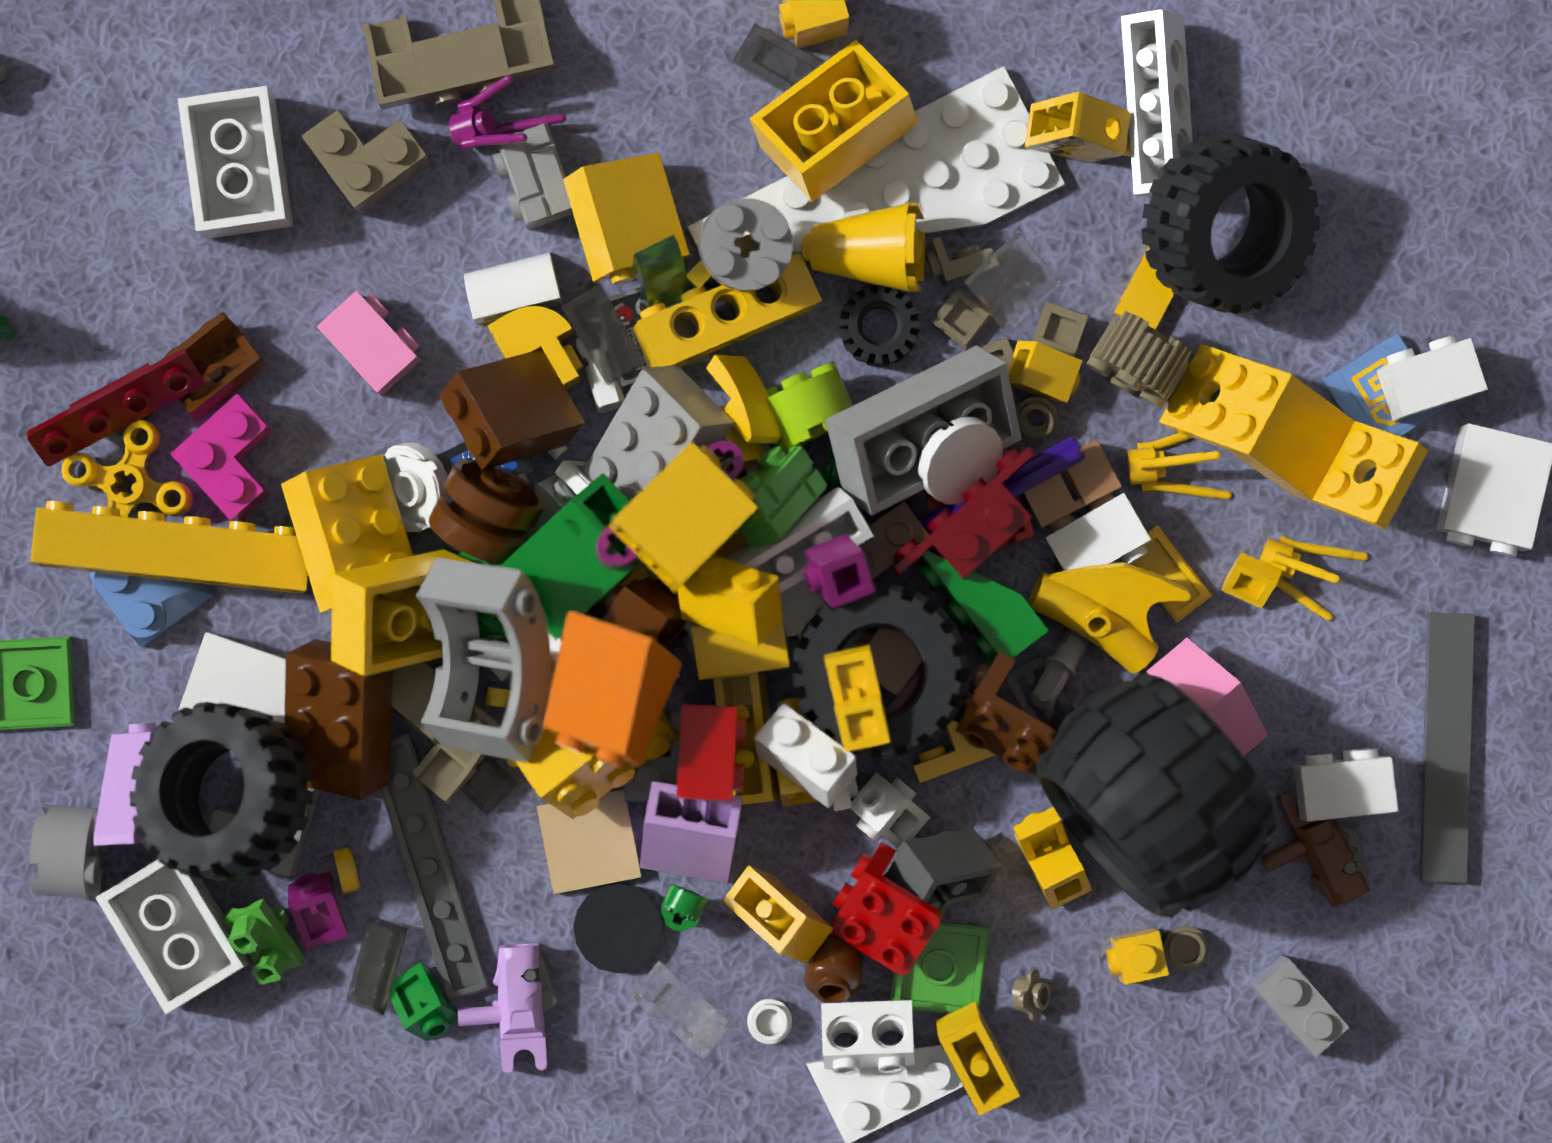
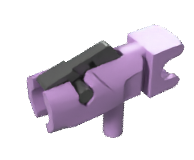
M538 943L499 946L497 970L493 979V984L498 987V1000L493 1001V1006L458 1008L459 1026L500 1024L502 1072L509 1073L512 1071L514 1056L519 1050L523 1049L532 1052L538 1070L547 1069V1054L543 1014L556 1004V996L541 948Z

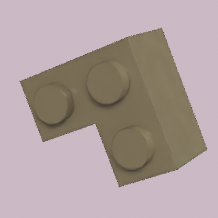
M336 110L301 136L359 215L431 164L425 152L401 120H398L363 145L340 112Z

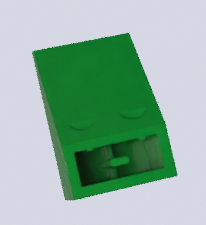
M604 473L571 499L500 566L502 568L522 570L538 594L547 623L548 633L555 640L563 635L569 611L585 616L644 564L638 558L624 569L612 570L602 565L596 556L595 547L600 534L630 503ZM610 537L608 539L610 545L606 551L607 554L613 556L618 553L623 558L627 555L624 550L627 545L622 540L616 542Z
M926 551L919 557L923 566L917 571L933 592L939 587L943 590L950 600L945 605V608L960 627L967 623L978 636L972 643L987 663L995 660L999 652L1011 658L1015 657L1049 631L1020 593L975 572H971L962 579L944 558L932 552Z

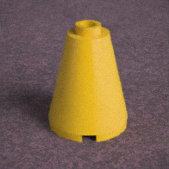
M909 202L812 225L810 234L803 235L804 261H810L811 268L815 271L910 293L921 292L922 288L918 281H924L926 238L925 232L916 229V219H924L922 204L919 202Z

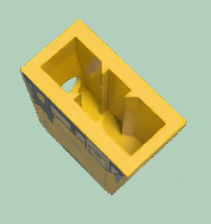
M1079 91L1031 104L1025 147L1091 163L1122 155L1131 157L1129 136L1131 115L1124 108Z

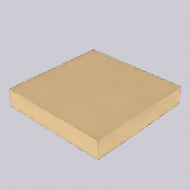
M625 789L607 792L599 799L598 805L591 812L583 816H577L574 819L550 804L536 806L553 894L642 877L628 801H625Z

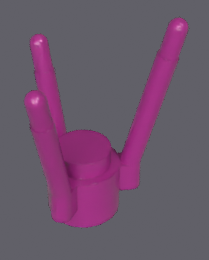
M506 75L473 98L458 102L459 113L451 116L449 129L455 144L465 150L476 146L526 142L528 138L526 134H513L511 132L526 130L543 123H547L548 126L563 123L566 121V115L557 114L496 125L492 113L488 110H482L478 106L513 82V76Z

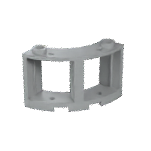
M436 558L416 596L429 616L434 638L442 640L443 666L436 669L433 691L421 723L443 747L528 763L535 745L542 738V724L547 708L551 678L550 641L547 623L538 594L522 570ZM475 610L496 613L505 628L509 643L479 638ZM480 666L512 671L510 699L501 728L468 723L475 702Z

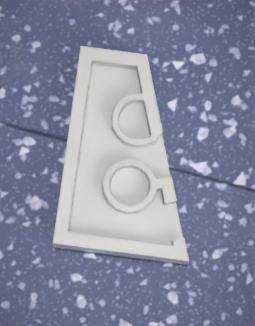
M941 1044L914 1047L915 1066H906L904 1071L897 1073H884L879 1071L877 1067L860 1068L858 1073L842 1075L834 1073L833 1069H825L824 1061L822 1060L806 1062L845 1143H851L963 1087Z

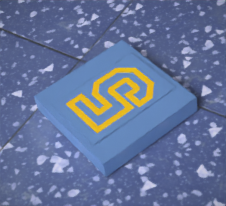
M1398 333L1320 381L1336 407L1354 421L1398 436L1404 435L1445 409L1443 405L1396 421L1392 420L1376 370L1388 365L1387 356L1408 349Z

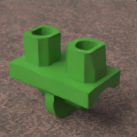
M261 899L245 908L226 909L222 919L231 930L227 941L235 952L241 954L248 953L252 958L254 966L251 973L259 984L278 981L285 970L302 965L305 956L285 930L289 917L283 908L274 907L270 909L264 899Z

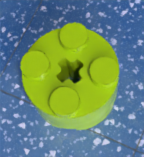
M835 361L810 371L812 375L810 379L806 371L781 381L783 390L780 392L777 386L767 389L769 397L766 399L776 417L781 433V438L776 444L772 443L773 446H780L781 449L796 445L803 446L811 440L827 433L829 434L825 419L854 406Z

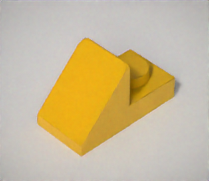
M952 720L946 727L954 750L946 752L944 746L941 745L918 754L921 762L912 765L917 781L921 783L995 756L996 754L987 749L974 747L968 743L963 735L956 732L959 723Z

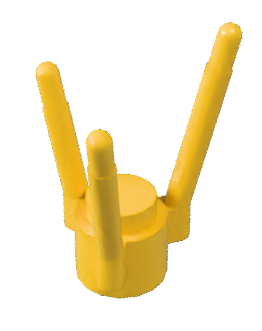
M1177 433L1152 442L1137 443V449L1127 450L1130 485L1141 484L1142 492L1164 491L1229 500L1232 497L1230 491L1158 481L1157 478L1166 477V467L1201 463L1221 458L1219 451L1164 457V451H1156L1187 441L1192 437Z
M1280 536L1279 541L1268 538L1259 560L1282 570L1276 587L1326 621H1332V613L1282 578L1284 576L1292 579L1295 570L1337 584L1341 580L1340 576L1300 561L1301 554L1294 551L1360 561L1368 560V554L1350 549L1298 542L1284 536Z

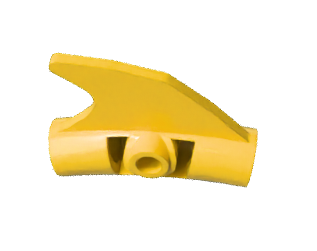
M1127 563L1084 566L1053 574L1042 572L1032 589L1028 604L1034 612L1056 621L1081 635L1106 652L1129 673L1135 674L1152 661L1159 648L1158 643L1152 637L1147 621L1149 608L1158 602L1188 601L1190 599V590L1157 573Z

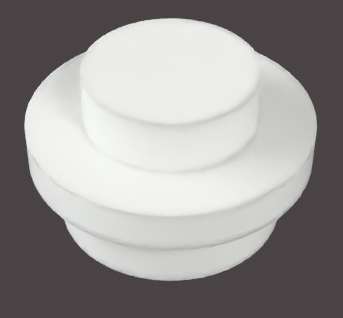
M763 999L754 1004L750 1009L747 1026L749 1032L757 1041L764 1044H775L785 1039L792 1027V1016L787 1006L781 1001Z

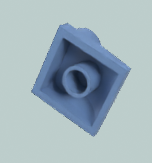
M94 572L89 574L98 593L123 628L140 647H145L216 596L207 584Z

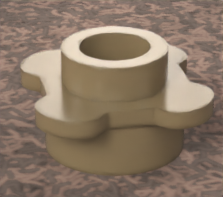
M1032 968L1027 976L1021 975L1016 979L1012 989V1004L1015 1010L1028 1012L1030 1021H1039L1042 1010H1045L1049 1005L1051 990L1048 981L1041 979L1039 970Z

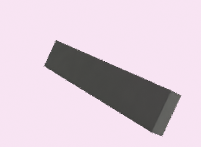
M1427 613L1419 881L1467 883L1475 614Z
M408 732L391 738L389 784L381 788L380 792L447 1001L451 1002L491 989L492 987L429 790L412 774L420 762L411 734Z

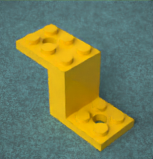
M1203 344L1198 348L1159 420L1161 424L1173 431L1230 451L1280 488L1297 498L1385 531L1429 451L1418 442L1354 421L1293 374ZM1220 390L1218 398L1214 402H1210L1212 395ZM1376 467L1373 478L1370 481L1364 482L1367 472Z

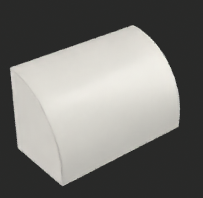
M550 252L464 274L469 306L476 325L495 321L521 307L540 306L548 308L563 304Z

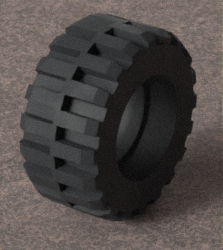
M1225 133L1222 136L1216 134L1204 136L1198 140L1199 144L1190 142L1178 151L1180 155L1178 159L1171 157L1161 168L1164 174L1160 180L1154 179L1149 189V192L1153 194L1150 203H1144L1142 218L1147 219L1146 228H1142V242L1150 248V250L1145 252L1150 268L1157 270L1156 278L1163 286L1172 289L1174 294L1223 313L1229 311L1235 314L1250 312L1253 308L1260 310L1274 302L1272 296L1281 298L1292 288L1290 282L1294 278L1299 279L1307 268L1303 265L1307 256H1313L1317 244L1312 242L1314 231H1319L1320 216L1315 215L1314 209L1319 207L1317 193L1315 190L1308 188L1312 185V179L1307 170L1300 167L1299 161L1293 155L1281 151L1280 147L1237 134ZM1244 187L1249 200V220L1246 231L1238 245L1228 255L1217 260L1211 241L1215 216L1225 199L1237 189Z
M878 583L873 584L874 593L832 608L825 602L816 611L815 615L803 628L798 646L795 647L793 661H795L794 673L792 678L793 687L796 688L799 697L797 702L802 713H806L813 726L843 747L835 712V702L825 664V654L843 651L846 644L856 634L870 628H891L909 637L919 649L924 664V678L918 694L902 709L885 713L890 743L850 751L856 753L855 756L888 759L896 758L906 753L911 754L922 749L923 746L932 740L934 741L944 732L954 719L964 698L968 681V664L964 641L959 634L957 626L939 604L914 589L894 584Z
M203 702L196 703L192 709L184 707L174 712L171 716L173 722L162 721L152 732L155 735L152 742L145 741L139 752V755L143 756L139 766H134L131 779L136 780L135 791H130V806L136 807L137 815L133 816L132 819L136 831L146 834L142 839L144 846L150 854H157L159 862L167 868L179 870L180 874L191 877L235 881L236 879L248 880L258 877L261 870L270 871L280 864L282 860L279 856L280 853H291L298 843L294 836L298 830L305 831L309 820L308 817L304 816L306 805H312L313 791L307 790V781L312 780L313 777L310 765L302 763L301 759L306 756V752L300 741L291 739L293 736L292 731L284 723L274 721L273 716L222 702L219 704ZM231 750L239 760L245 780L244 797L234 819L224 829L213 834L206 826L200 812V785L209 766L219 756Z

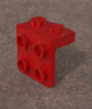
M881 841L872 857L864 852L850 875L857 880L854 886L845 882L834 900L832 906L839 909L831 923L833 930L830 933L895 973L905 975L909 972L942 920V913L883 876L897 850Z

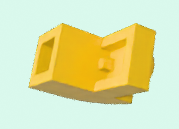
M526 306L518 308L487 325L505 359L543 349L566 390L580 382L577 370L583 367L581 361L570 344L562 347L560 344L563 340L574 335L570 324L557 312L540 306Z
M1054 807L1043 812L1032 813L1021 823L1013 826L1014 836L1052 910L1092 890L1086 872L1068 840L1061 819Z

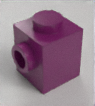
M847 534L804 550L809 565L803 568L806 583L812 594L818 592L832 608L875 592L863 550Z

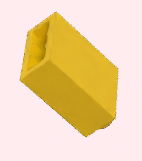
M659 152L583 166L563 179L593 282L611 279L612 285H618L638 278L637 273L648 271L650 277L661 276L676 270L674 263L689 255Z
M692 441L608 526L673 592L758 508L752 502L754 495L750 489L738 479L731 481L719 469L721 462L715 454L704 446L698 448Z

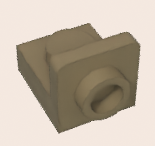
M941 237L932 239L930 243L932 251L925 253L933 278L941 277L944 286L994 270L997 266L992 247L981 250L979 244L954 252L955 260L949 261Z

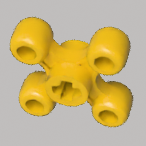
M139 419L126 427L123 434L125 454L116 465L103 466L93 456L82 452L70 455L62 463V476L68 484L78 488L88 486L99 487L107 495L108 507L120 509V517L130 518L133 509L139 504L146 502L156 505L162 513L174 517L185 515L193 505L194 497L187 485L177 481L158 483L148 474L147 460L151 453L157 450L161 442L159 429L148 420ZM144 429L148 433V440L144 445L140 446L136 441V435L140 430ZM83 462L86 466V473L83 477L78 478L75 474V467L78 463ZM123 474L127 477L136 478L137 482L131 486L133 491L131 495L128 492H119L118 487L124 483ZM173 491H178L181 496V501L176 507H172L169 504V495Z

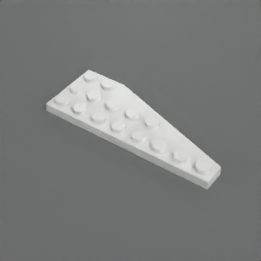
M1003 66L916 110L915 114L918 121L916 126L814 202H811L788 176L745 198L762 200L775 207L786 218L792 234V255L799 252L802 254L803 235L810 234L812 225L909 202H919L922 204L924 219H916V229H920L925 234L986 226L1063 187L1065 183L1049 153L1025 147L1029 113ZM708 216L687 227L697 248L701 227Z

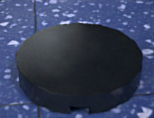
M615 883L603 885L587 895L577 909L573 929L576 945L587 961L600 970L622 973L634 971L651 959L659 948L663 933L661 912L652 897L637 886Z

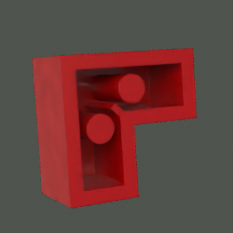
M681 705L676 798L733 801V791H743L744 763H735L736 744L745 745L747 717L738 716V707Z

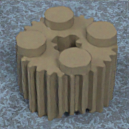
M1125 311L1120 318L1113 317L1090 354L1086 365L1105 377H1108L1111 373L1113 375L1109 382L1111 385L1129 396H1132L1135 391L1139 390L1141 392L1139 397L1161 410L1189 367L1190 363L1187 359L1192 351L1172 336L1168 339L1162 333L1149 327V322L1141 317Z

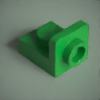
M419 962L385 986L404 1029L425 1041L443 1035L450 1025L458 1020L457 1008L446 1003L429 966L422 962Z

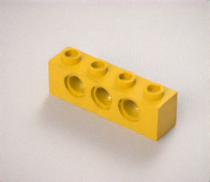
M801 253L792 255L782 275L768 285L775 292L776 300L774 303L768 304L760 301L756 296L755 290H735L721 285L707 291L705 286L702 285L699 289L696 287L680 296L681 303L666 308L664 302L640 312L639 314L642 319L637 321L632 330L649 367L670 365L681 367L814 310L822 302V299ZM720 301L730 303L735 309L736 318L726 321L718 317L715 312V303ZM680 318L691 321L695 326V336L692 338L681 337L675 331L674 321Z

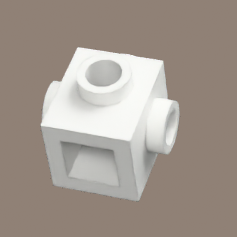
M877 772L851 802L852 808H850L862 818L857 823V827L875 842H878L883 836L896 848H899L904 841L914 837L929 820L930 816L912 802L917 794L896 777L890 784Z

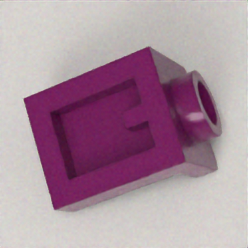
M330 872L323 874L309 873L288 885V906L305 950L348 937V927L334 893V883Z

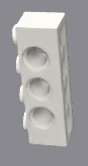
M1163 9L1121 16L1127 108L1131 115L1129 136L1134 195L1151 198L1153 194L1149 192V189L1154 179L1160 180L1164 174L1161 168L1171 157L1178 159L1180 157L1178 151L1185 145L1193 142L1184 16Z

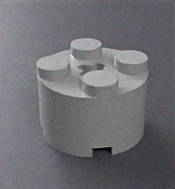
M752 198L736 199L719 206L704 221L698 238L699 255L707 272L721 285L735 290H755L773 283L788 266L793 249L792 234L786 218L772 205ZM745 232L750 233V241L756 243V250L748 251L746 258L740 256L741 249L734 246L735 238H742Z
M43 804L41 809L45 815H37L30 846L29 864L38 867V878H30L32 893L35 895L91 899L93 895L102 894L105 889L106 871L100 868L101 853L109 852L111 845L94 846L93 836L98 809Z

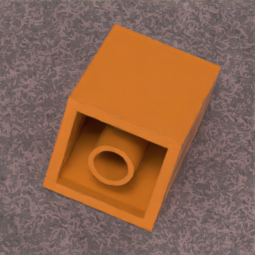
M569 611L543 727L557 736L555 744L567 750L581 754L583 748L586 747L597 751L596 758L609 765L622 768L624 761L641 766L682 663L652 638Z

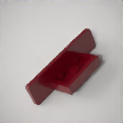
M181 349L151 366L147 363L70 404L69 409L29 429L26 432V437L44 464L50 467L202 387L205 384V380L185 349Z
M1030 446L1022 453L1014 447L995 464L1001 471L988 484L982 477L978 479L961 495L966 500V503L953 514L946 508L927 525L933 532L920 544L912 538L893 555L899 562L892 569L895 574L899 576L933 545L960 577L964 579L1026 524L1032 517L1002 483L1035 454Z

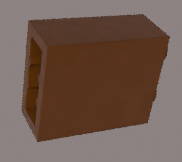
M543 349L457 371L439 395L447 414L453 419L465 440L468 451L474 456L482 471L564 447L585 424Z

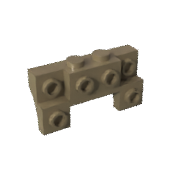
M494 0L499 24H489L413 42L406 14L399 15L400 18L371 25L369 23L362 24L380 108L384 110L426 100L427 103L435 101L436 106H448L462 100L461 95L477 91L478 93L482 92L506 75H512L514 79L556 70L540 0Z
M432 659L393 669L392 711L434 745L412 774L448 805L477 772L476 766L486 755L443 747L421 723L434 686L436 671L433 670V667L437 663ZM475 704L473 705L468 723L501 728L497 722Z

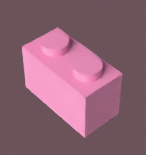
M356 290L326 317L317 328L379 395L383 396L421 361L414 353L420 346L402 326L395 332L385 322L384 318L390 313L373 294L364 299Z

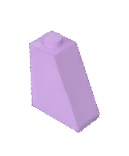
M156 723L128 724L129 733L111 735L93 836L94 846L141 843L142 839L146 836L145 833L136 831L132 819L133 816L137 815L136 807L130 806V791H135L136 780L131 779L134 766H139L143 756L139 755L145 741L152 742L155 738L152 732L156 728Z

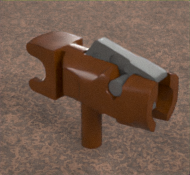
M1284 793L1275 796L1287 825L1291 827L1296 840L1260 856L1267 873L1298 858L1301 862L1307 861L1313 872L1310 876L1311 880L1318 886L1332 907L1347 903L1369 892L1370 883L1357 830L1340 827L1336 818L1308 822L1302 821L1299 816V808L1289 794Z

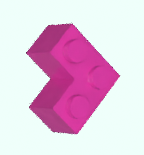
M239 394L231 398L170 453L230 521H242L271 494L242 460L269 437L274 430L254 407Z

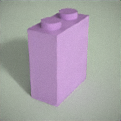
M652 781L644 821L639 868L728 884L743 797L733 796V801L676 798L677 785Z

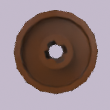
M460 459L455 461L446 480L445 489L448 493L438 497L429 516L428 523L434 533L459 551L485 562L502 565L528 541V534L525 530L536 527L545 508V499L531 484L508 470L496 466L482 471L475 459Z

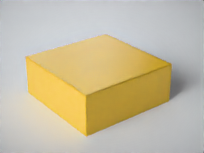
M1241 552L1228 572L1221 591L1262 609L1278 584L1282 570Z

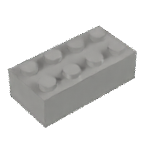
M976 345L825 419L842 490L853 499L856 505L870 515H874L925 489L918 469L922 451L932 435L940 428L945 431L950 426H953L954 424L951 421L960 417H976L990 425L1002 440V450L1022 440L1006 363Z

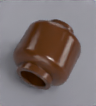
M833 934L828 935L808 964H805L804 984L822 1002L842 1003L861 988L863 952Z

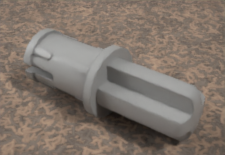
M1066 630L1062 634L1053 654L1044 659L1042 663L1043 674L1030 696V701L1034 706H1039L1043 711L1050 710L1064 685L1074 681L1077 665L1089 648V641L1072 630L1071 632Z

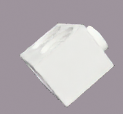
M912 1000L821 1003L822 1047L825 1069H833V1072L836 1074L849 1075L860 1072V1068L878 1067V1070L884 1073H897L904 1071L906 1066H915ZM887 1031L898 1032L903 1037L901 1042L894 1046H887L879 1041L880 1036ZM842 1033H851L858 1038L854 1045L847 1048L839 1047L834 1043V1039Z

